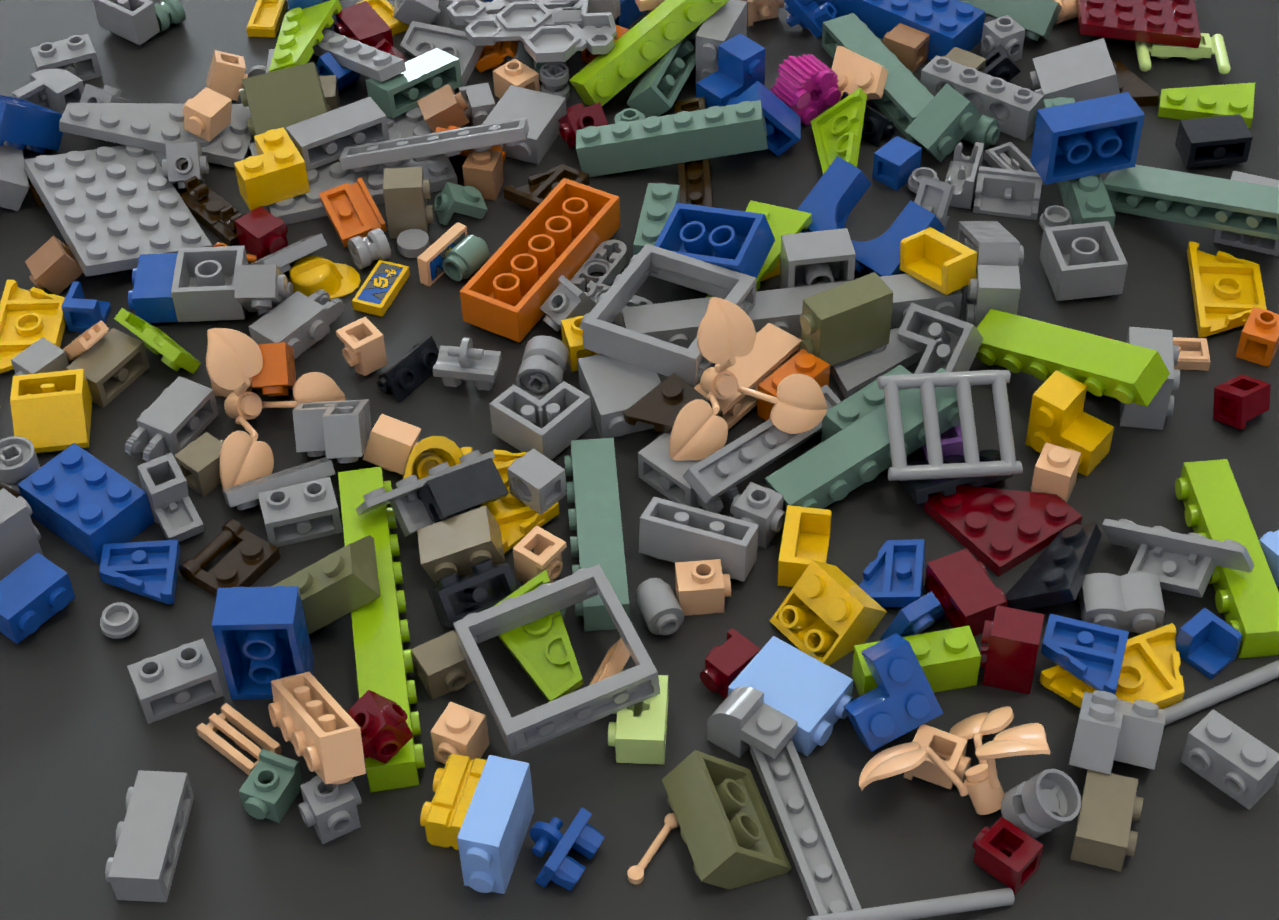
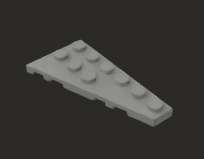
M68 103L59 121V131L161 153H166L165 144L198 142L202 147V156H207L209 163L235 168V162L248 157L250 151L248 143H253L254 141L247 123V119L252 118L249 106L244 107L243 104H232L231 124L210 142L184 130L183 107L185 104Z

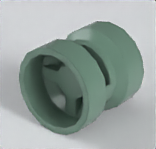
M162 0L159 4L154 3L160 29L159 33L167 30L170 24H179L186 19L185 10L179 0Z

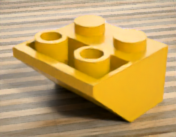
M84 369L13 376L10 404L14 436L30 440L36 453L62 451L74 443L81 448H89L93 398Z
M812 560L772 616L770 622L799 650L830 666L853 651L854 645L865 643L887 611L837 566Z

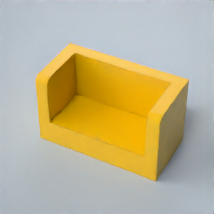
M929 227L901 240L900 270L937 291L948 295L969 285L970 278L976 279L977 252L943 233Z
M787 505L778 560L777 586L794 587L812 560L823 563L827 562L831 531V510Z

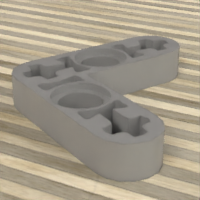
M615 239L602 242L570 281L597 303L601 294L606 293L610 289L611 283L626 266L627 246L624 242ZM593 272L604 273V275L600 277H593L589 274ZM633 295L625 307L653 303L646 298ZM622 311L613 320V323L622 325Z

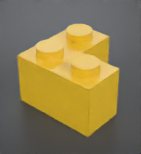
M284 127L271 129L254 136L257 156H250L234 163L239 191L250 211L260 206L263 207L310 192L305 161Z
M1056 370L1032 396L1025 445L1039 453L1042 452L1046 442L1081 452L1078 472L1088 476L1109 453L1114 427L1083 411L1087 385Z

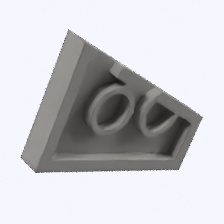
M415 21L411 22L400 44L402 49L414 58L435 48L459 58L463 84L460 87L466 85L485 45L474 46L467 39L465 31Z
M899 328L890 330L889 344L830 367V372L846 399L856 393L857 390L875 381L878 376H883L895 367L901 365L907 368L921 360L924 353L908 348L897 334Z

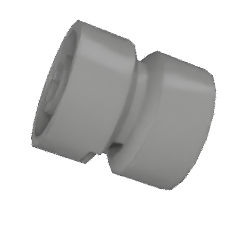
M540 335L530 339L523 353L522 363L516 378V386L541 400L562 383L569 358V350L566 345L552 336Z
M12 436L0 440V484L20 493L17 484L41 467L33 443L27 438Z
M1054 768L1044 770L1031 777L1028 781H1024L1011 788L1004 794L1001 801L1003 818L1034 839L1050 832L1053 828H1058L1073 820L1081 808V796L1074 781L1063 771Z

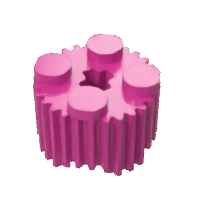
M803 54L802 57L790 55L787 60H783V64H779L777 71L779 72V77L775 79L777 82L771 87L770 91L800 116L801 122L805 125H811V121L818 117L820 113L822 114L825 109H828V105L833 106L839 101L841 92L837 89L839 87L837 84L839 82L838 76L813 54H807V56Z

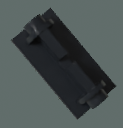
M843 92L841 100H843L850 94H848L847 92ZM866 105L861 137L879 147L882 138H891L895 134L896 128L889 118Z
M432 335L426 337L422 342L415 344L409 353L389 370L379 375L377 386L381 391H392L397 402H401L433 374V366L437 362L439 350Z

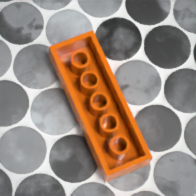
M563 178L460 290L463 321L520 343L545 314L540 307L561 283L558 280L560 276L563 275L570 281L602 242L609 240L621 227L619 196Z

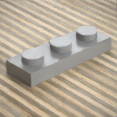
M323 457L223 489L222 491L226 503L230 507L237 506L238 510H244L259 504L258 493L327 478V476L336 473L332 460Z

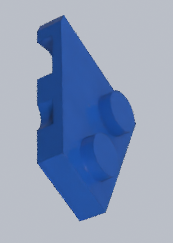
M925 539L887 540L878 551L877 558L870 562L863 571L864 579L859 584V587L881 607H906L923 597L926 556Z
M161 540L103 544L99 569L102 582L166 604H174L181 551L179 541Z
M931 591L902 608L879 640L882 641L895 633L901 637L921 634L922 631L941 621L947 615L941 603Z
M1050 614L1041 654L1096 691H1106L1115 695L1129 631Z

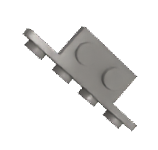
M475 450L460 457V464L450 467L448 462L442 463L429 469V476L419 480L416 474L398 481L396 483L397 488L386 492L384 487L373 490L363 496L365 502L356 508L358 516L390 504L404 536L407 537L417 533V529L434 524L422 500L417 495L426 481L488 458L493 460L496 457L493 451L481 455L479 450ZM471 509L466 510V511L461 512V513H458V514H456V515L450 516L449 518L454 517V516H457V515H460V514H463V513H466V512L470 511Z
M1104 519L1102 528L1112 544L1138 549L1128 574L1141 572L1158 575L1161 589L1202 598L1216 566L1245 572H1252L1254 567L1246 547L1233 540L1222 542L1207 539L1197 533L1186 535L1172 532L1162 526L1151 528L1137 525L1127 519H1120L1118 521Z

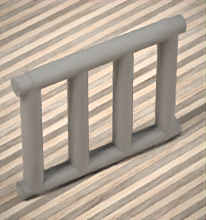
M981 370L878 376L879 389H884L892 467L888 469L889 481L1022 474L1021 461H1016L1006 383H1010V371ZM992 385L1001 461L980 462L971 386ZM956 386L965 463L944 464L935 387ZM920 388L929 465L907 466L898 389Z

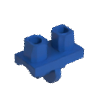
M784 0L787 4L785 9L789 13L786 23L790 27L799 24L803 29L808 28L816 38L822 36L823 22L834 19L837 13L834 6L828 2L819 7L815 0Z
M581 807L564 835L559 831L563 822L557 817H553L549 823L539 821L533 824L529 832L532 840L536 843L532 848V853L542 857L546 850L553 852L534 882L545 888L551 880L570 891L573 889L586 867L567 855L570 848H573L591 860L605 838L597 829L587 823L592 813Z

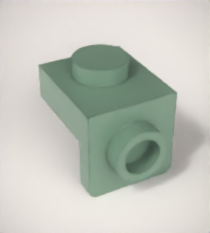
M447 182L442 192L438 193L434 200V210L442 225L449 223L454 212L483 219L488 210L481 191L469 185L461 186Z

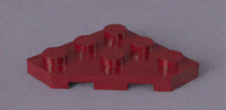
M959 485L956 488V494L945 497L938 492L928 498V502L924 503V511L964 547L968 548L973 555L998 577L1048 547L1062 530L1071 525H1081L1082 515L1057 494Z

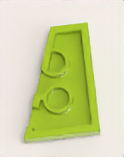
M1255 82L1161 89L1158 117L1188 120L1241 114L1247 127L1251 128Z
M861 88L811 121L823 174L837 156L857 167L867 94Z
M545 569L505 599L516 598L535 590L542 584L550 583L547 570ZM560 610L498 635L548 702L570 694L584 684Z

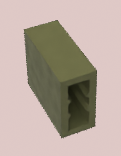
M314 62L242 79L244 88L239 89L243 106H249L252 118L247 119V123L252 137L265 133L268 130L282 127L286 131V127L329 112L318 68Z
M873 272L803 299L802 315L800 316L802 330L799 350L805 349L809 354L812 353L829 363L831 367L889 344L893 291Z

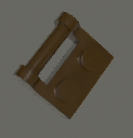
M230 519L222 527V532L193 559H186L179 566V571L186 580L216 597L218 588L252 586L281 557L279 548L245 530L238 521ZM232 542L237 544L209 572L203 570Z

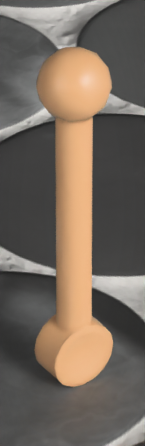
M669 813L665 816L664 827L638 865L631 866L628 869L627 875L630 883L640 884L644 880L645 868L670 831L679 826L675 813Z

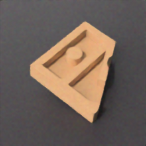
M837 46L832 70L836 73L839 80L837 83L839 87L837 89L841 92V96L838 102H840L843 92L851 94L859 88L867 94V100L882 99L888 71L882 65L843 46Z

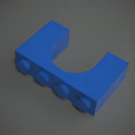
M838 156L835 158L797 209L798 211L812 214V223L807 229L803 228L800 233L846 228L849 214L871 186V182L862 170ZM910 200L884 234L870 241L858 242L851 240L856 254L855 272L860 273L862 270L869 274L875 272L879 277L907 274L900 270L901 240L929 227L942 233L945 227L935 214Z

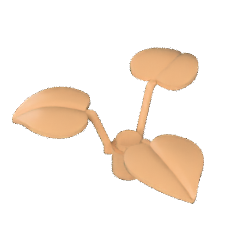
M711 297L707 311L699 325L697 333L698 349L705 359L716 364L715 367L706 369L700 379L701 387L707 393L706 399L711 402L712 408L705 400L695 399L687 403L680 410L674 422L669 440V457L675 461L703 460L724 447L728 436V426L722 417L717 416V413L720 411L717 398L729 399L736 392H740L774 403L775 405L770 413L771 423L780 431L789 434H799L813 429L823 420L827 413L828 406L819 384L805 374L797 373L785 377L777 387V397L738 385L737 377L726 369L735 364V356H746L753 350L756 332L754 324L746 312L728 300Z
M211 328L207 330V372L217 387L225 390H234V392L226 397L224 409L230 418L236 419V424L242 425L248 432L234 431L227 436L222 445L219 464L220 479L223 489L270 475L274 468V457L270 446L263 441H257V431L246 420L258 417L262 408H294L298 403L345 401V395L335 381L326 374L309 372L303 374L294 384L293 396L295 401H261V398L256 393L245 392L251 385L249 377L259 374L263 367V357L257 343L246 334L237 330Z
M1010 706L994 709L990 713L975 714L956 723L949 732L967 740L974 738L975 754L980 764L969 768L965 772L966 779L964 783L930 747L921 748L919 742H910L890 747L872 757L861 772L859 786L861 791H863L870 783L910 771L921 765L926 758H929L958 788L960 796L969 794L977 814H990L1001 809V801L1004 797V791L997 776L995 759L1022 755H1050L1046 731L1042 724L1029 723L1004 730L1014 718V713ZM1000 732L994 737L993 741L982 744L983 735Z

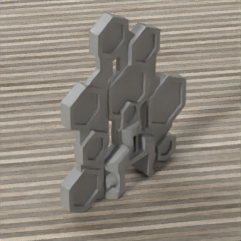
M456 0L447 7V14L455 25H467L465 34L474 46L494 45L498 41L521 40L527 53L536 63L565 62L577 51H583L585 48L592 55L610 52L615 47L614 40L617 39L614 20L621 14L620 0H493L492 2Z

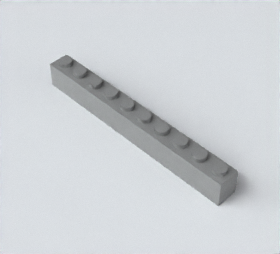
M909 274L880 277L893 291L891 328L901 326L911 303L959 319L962 301L960 289L945 295ZM852 280L757 291L755 305L748 314L754 324L755 332H759L764 326L771 323L801 339L802 327L800 316L802 315L803 299ZM711 297L624 307L621 310L622 327L688 349L697 337L699 325L707 311Z

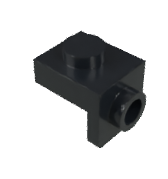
M1001 44L984 57L986 58V66L982 72L1009 82L1021 72Z

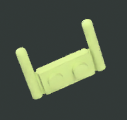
M1200 33L1199 48L1135 41L1139 68L1143 72L1149 71L1152 67L1150 55L1160 59L1186 57L1190 60H1199L1201 58H1211V54H1215L1219 73L1223 75L1228 74L1231 67L1221 34H1215L1210 37L1209 33Z

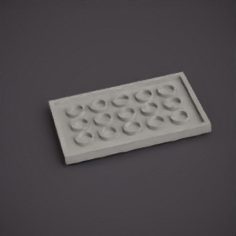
M419 107L393 119L386 116L390 140L433 133ZM255 142L248 143L251 156H257ZM443 154L432 155L431 158L420 162H415L413 159L402 160L399 164L390 167H384L383 164L372 165L369 169L360 172H354L352 169L342 170L340 159L307 171L310 192L267 206L269 212L273 216L281 218L286 225L328 216L320 201L319 193L347 182L349 185L356 183L360 177H362L375 204L385 203L383 194V174L385 168L423 167L424 180L430 179L431 192L443 190L447 182L458 184L449 157Z
M128 145L104 146L94 150L70 151L65 154L40 155L36 158L24 159V170L86 277L137 268L140 254L178 253V248L212 247L209 239L173 184L169 182V178H164L162 167L151 150Z

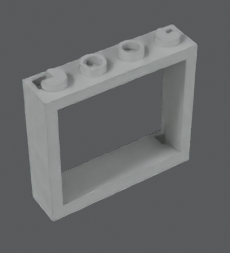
M646 243L641 251L631 258L628 267L623 273L616 276L610 289L606 293L601 294L591 312L584 315L580 325V329L583 330V348L668 377L675 373L686 383L696 386L703 372L712 364V362L701 355L697 346V337L687 349L611 323L649 276L728 300L739 306L747 315L754 307L756 301V278Z
M600 564L590 568L579 569L570 576L553 583L542 584L533 591L516 598L505 599L496 606L479 613L468 614L463 619L453 623L458 645L511 756L660 694L658 671ZM599 595L636 666L515 717H511L477 644Z

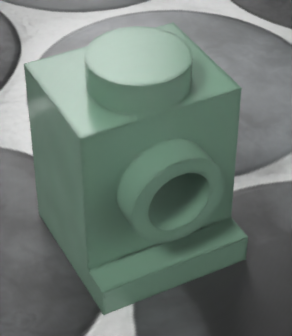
M262 749L259 753L260 760L240 788L239 795L243 809L249 815L256 819L267 818L280 823L301 791L300 785L304 784L300 766L296 760Z

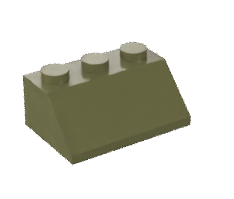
M370 535L329 554L327 557L271 586L299 587L309 634L380 597L374 538Z
M694 750L662 779L668 795V804L676 815L681 828V837L688 846L694 862V871L701 882L731 890L787 874L792 869L750 769Z

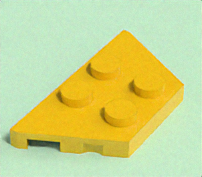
M1189 241L1187 257L1198 337H1207L1245 325L1253 307L1267 310L1259 264L1245 259H1237L1231 254L1218 251L1217 255L1214 256L1198 250L1199 243Z
M15 280L6 281L0 302V373L14 369L11 359L42 337L60 348L66 326L61 308L65 297L47 294L44 290L35 287L28 291L19 288Z
M472 447L461 448L463 456L473 452ZM494 449L493 453L496 458L493 459V462L509 494L499 500L482 504L480 507L487 506L499 524L503 550L506 553L517 545L535 526L542 527L559 514V503L557 502L540 515L511 495L507 468L516 459L523 457L528 452L511 453L507 450Z
M1173 623L1127 639L1115 693L1117 699L1132 703L1136 700H1145L1155 703L1159 706V709H1164L1183 700L1185 690L1183 676L1179 672L1181 661L1180 654L1176 650V627ZM1059 665L1041 671L1039 681L1044 687L1079 708L1082 705L1084 692L1093 693L1096 691Z

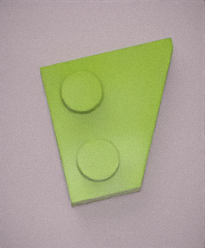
M121 308L114 318L141 338L148 350L156 355L161 353L163 355L161 361L178 372L182 367L194 374L201 365V362L162 330L126 309Z

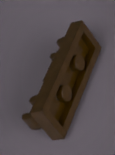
M196 176L186 180L184 184L187 191L180 194L194 218L227 246H239L235 220L243 215L205 183L199 184Z

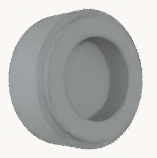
M408 229L401 232L397 237L399 253L407 258H417L430 247L428 234L421 229Z

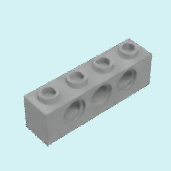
M938 55L921 70L920 83L925 85L934 97L947 83L967 98L981 114L996 119L1001 132L1024 141L1034 132L1037 110L1042 109L1044 95Z

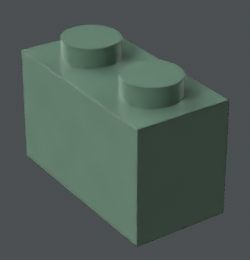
M946 83L905 131L918 145L941 163L955 149L966 133L975 127L977 121L983 115L967 98Z

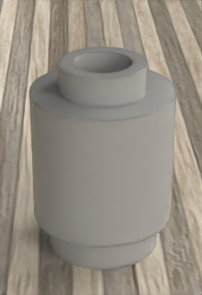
M650 578L642 582L636 590V604L649 631L655 635H669L677 631L684 621V613L671 586L660 578Z

